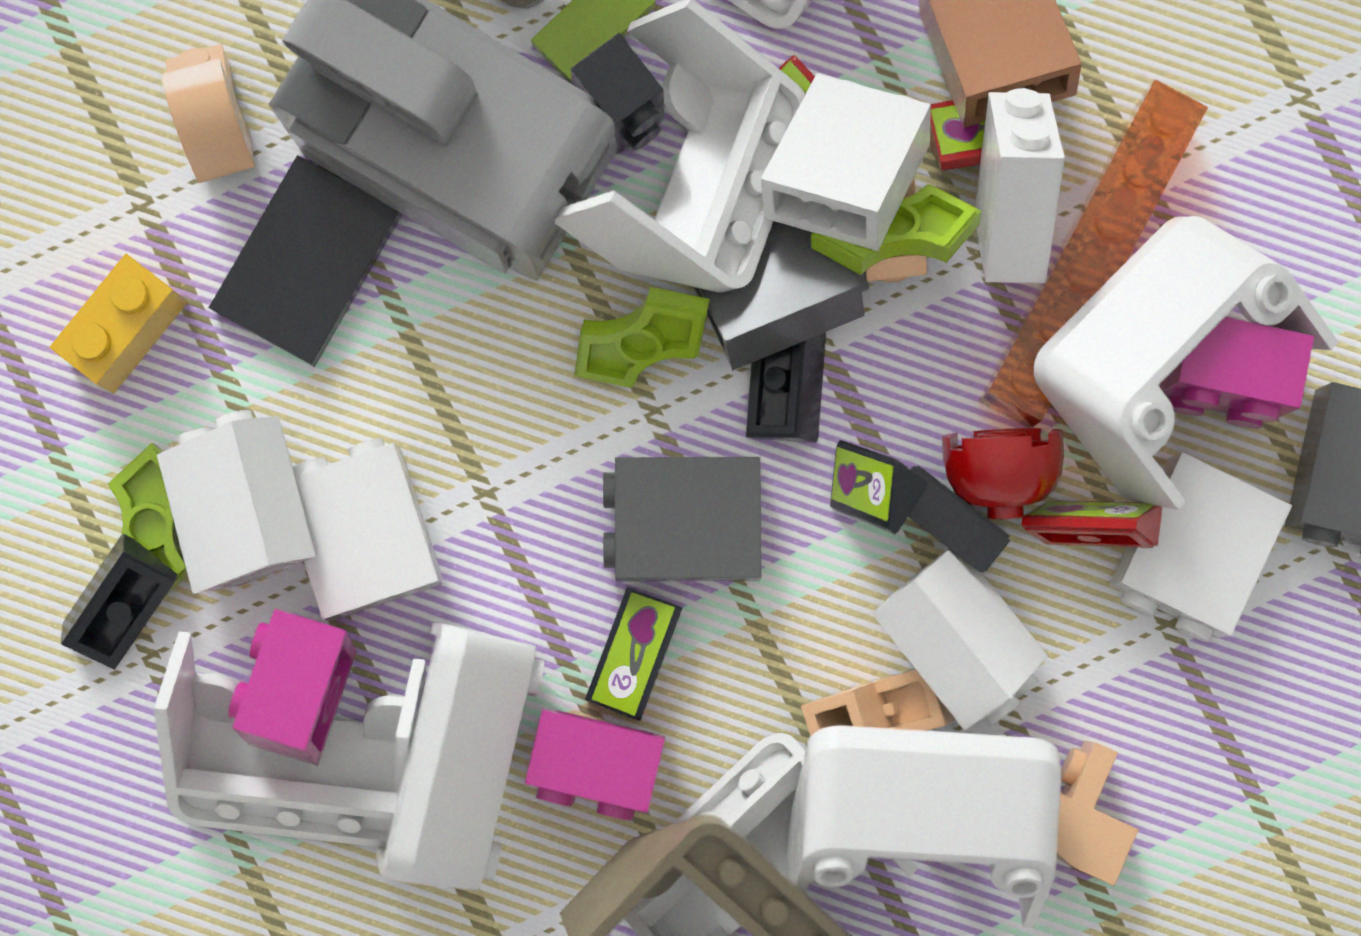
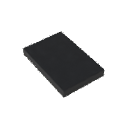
M297 155L208 308L315 367L402 214L361 189Z

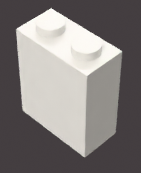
M816 74L761 178L764 218L878 251L930 145L931 104L914 100L908 96L895 95L858 85L849 80H839Z
M1013 89L1007 93L989 92L975 202V208L981 210L980 225L976 228L985 282L1046 283L1065 159L1050 94L1037 93L1030 89Z
M251 410L224 414L215 419L217 428L204 427L178 435L179 445L157 454L193 594L240 586L316 557L279 416L253 418Z
M382 438L368 440L348 449L349 458L327 464L325 457L304 461L292 467L316 557L304 561L322 620L334 621L445 584L402 451L395 443L384 445Z
M1181 452L1168 459L1163 471L1187 502L1179 510L1162 507L1158 546H1154V548L1127 547L1109 585L1124 592L1120 601L1129 607L1154 616L1156 610L1159 609L1178 619L1175 628L1200 641L1209 642L1211 636L1216 638L1232 636L1292 505Z
M950 549L916 573L871 613L964 731L983 718L990 725H993L1015 709L1020 703L1018 698L1038 683L1039 680L1033 673L1048 657L985 576Z

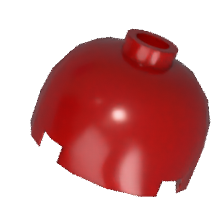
M1041 428L973 431V438H962V444H958V432L942 435V455L946 478L955 494L968 504L986 507L988 519L1024 517V506L1043 501L1057 486L1062 475L1064 460L1063 430L1052 429L1048 433V440H1041Z

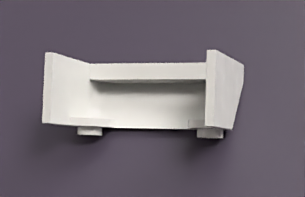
M681 0L632 21L627 30L629 34L670 65L662 86L664 89V104L670 115L688 129L655 219L614 190L563 207L555 219V224L626 273L714 292H726L746 286L755 274L773 223L772 220L764 218L761 178L805 97V93L796 82L697 1Z
M1175 217L1168 220L1039 350L1034 362V378L1039 389L1123 498L1179 510L1187 501L1153 458L1170 438L1175 423L1172 404L1158 385L1235 306L1252 323L1313 335L1312 349L1332 350L1339 342L1285 267L1201 217Z
M432 622L429 634L437 635L388 843L386 848L378 847L375 859L382 878L406 883L478 891L483 879L493 881L496 875L501 853V843L492 842L526 696H537L543 676L544 660L535 658V645Z
M179 631L154 706L166 801L169 811L177 819L194 826L386 848L426 684V660L413 659L405 696L390 694L378 697L367 705L364 723L334 719L319 764L316 766L251 746L232 729L235 719L228 717L230 702L238 684L223 674L196 673L191 633Z
M854 726L823 728L815 732L808 740L787 827L788 878L807 894L810 881L818 882L828 887H839L850 883L852 879L864 871L868 857L990 865L993 885L1005 891L1008 895L1019 898L1022 927H1035L1055 879L1061 791L1059 751L1051 742L1038 738Z
M776 733L763 738L673 824L699 815L720 817L788 877L787 827L806 750L789 734ZM891 859L908 877L918 870L911 860ZM683 874L666 892L653 898H643L625 916V920L638 936H731L741 926Z

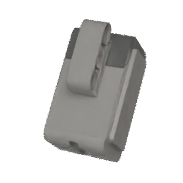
M306 0L282 39V43L296 54L298 58L269 102V106L303 155L502 273L506 274L508 269L512 268L532 280H539L567 233L555 224V219L563 207L588 199L617 151L614 122L604 111L595 106L594 98L428 0Z

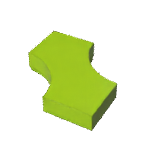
M927 184L914 195L903 199L878 251L819 233L811 234V248L860 275L874 264L900 255L927 256L947 263L980 225L981 210L931 184Z
M650 286L644 302L630 314L605 321L584 319L580 331L574 376L633 388L638 375L645 368L656 362L671 358L695 359V357L699 356L710 299Z
M151 443L117 474L108 485L121 508L122 534L124 533L134 538L177 573V580L166 594L167 596L188 574L157 454L163 451L156 444Z

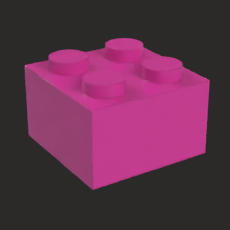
M1224 317L1158 386L1171 402L1175 413L1203 416L1204 409L1227 414L1226 422L1229 424L1259 429L1262 428L1263 422L1278 421L1279 417L1301 408L1314 336Z
M274 608L269 624L261 622L254 634L249 657L256 659L249 682L240 681L233 693L228 711V717L235 719L232 729L251 746L318 766L357 653L347 631Z
M550 708L542 709L524 784L538 787L535 797L537 799L572 806L575 803L576 796L599 801L596 811L599 814L633 821L635 810L648 813L665 736Z

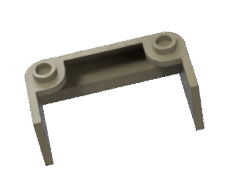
M714 815L695 816L629 840L559 913L568 936H607L643 898H653L663 894L683 874L752 936H853L726 821Z

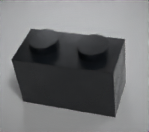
M617 33L570 68L573 85L594 98L595 106L604 111L613 120L617 155L629 146L633 151L641 149L660 133L661 128L658 124L664 120V89L620 33Z

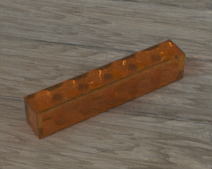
M1156 79L1143 93L1050 265L1046 283L1040 284L978 402L1027 428H1033L1043 420L1051 403L1039 389L1034 378V362L1039 350L1126 263L1207 111V106Z

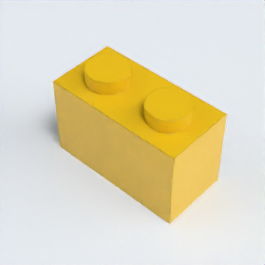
M125 253L49 348L96 385L114 394L186 306L188 301Z

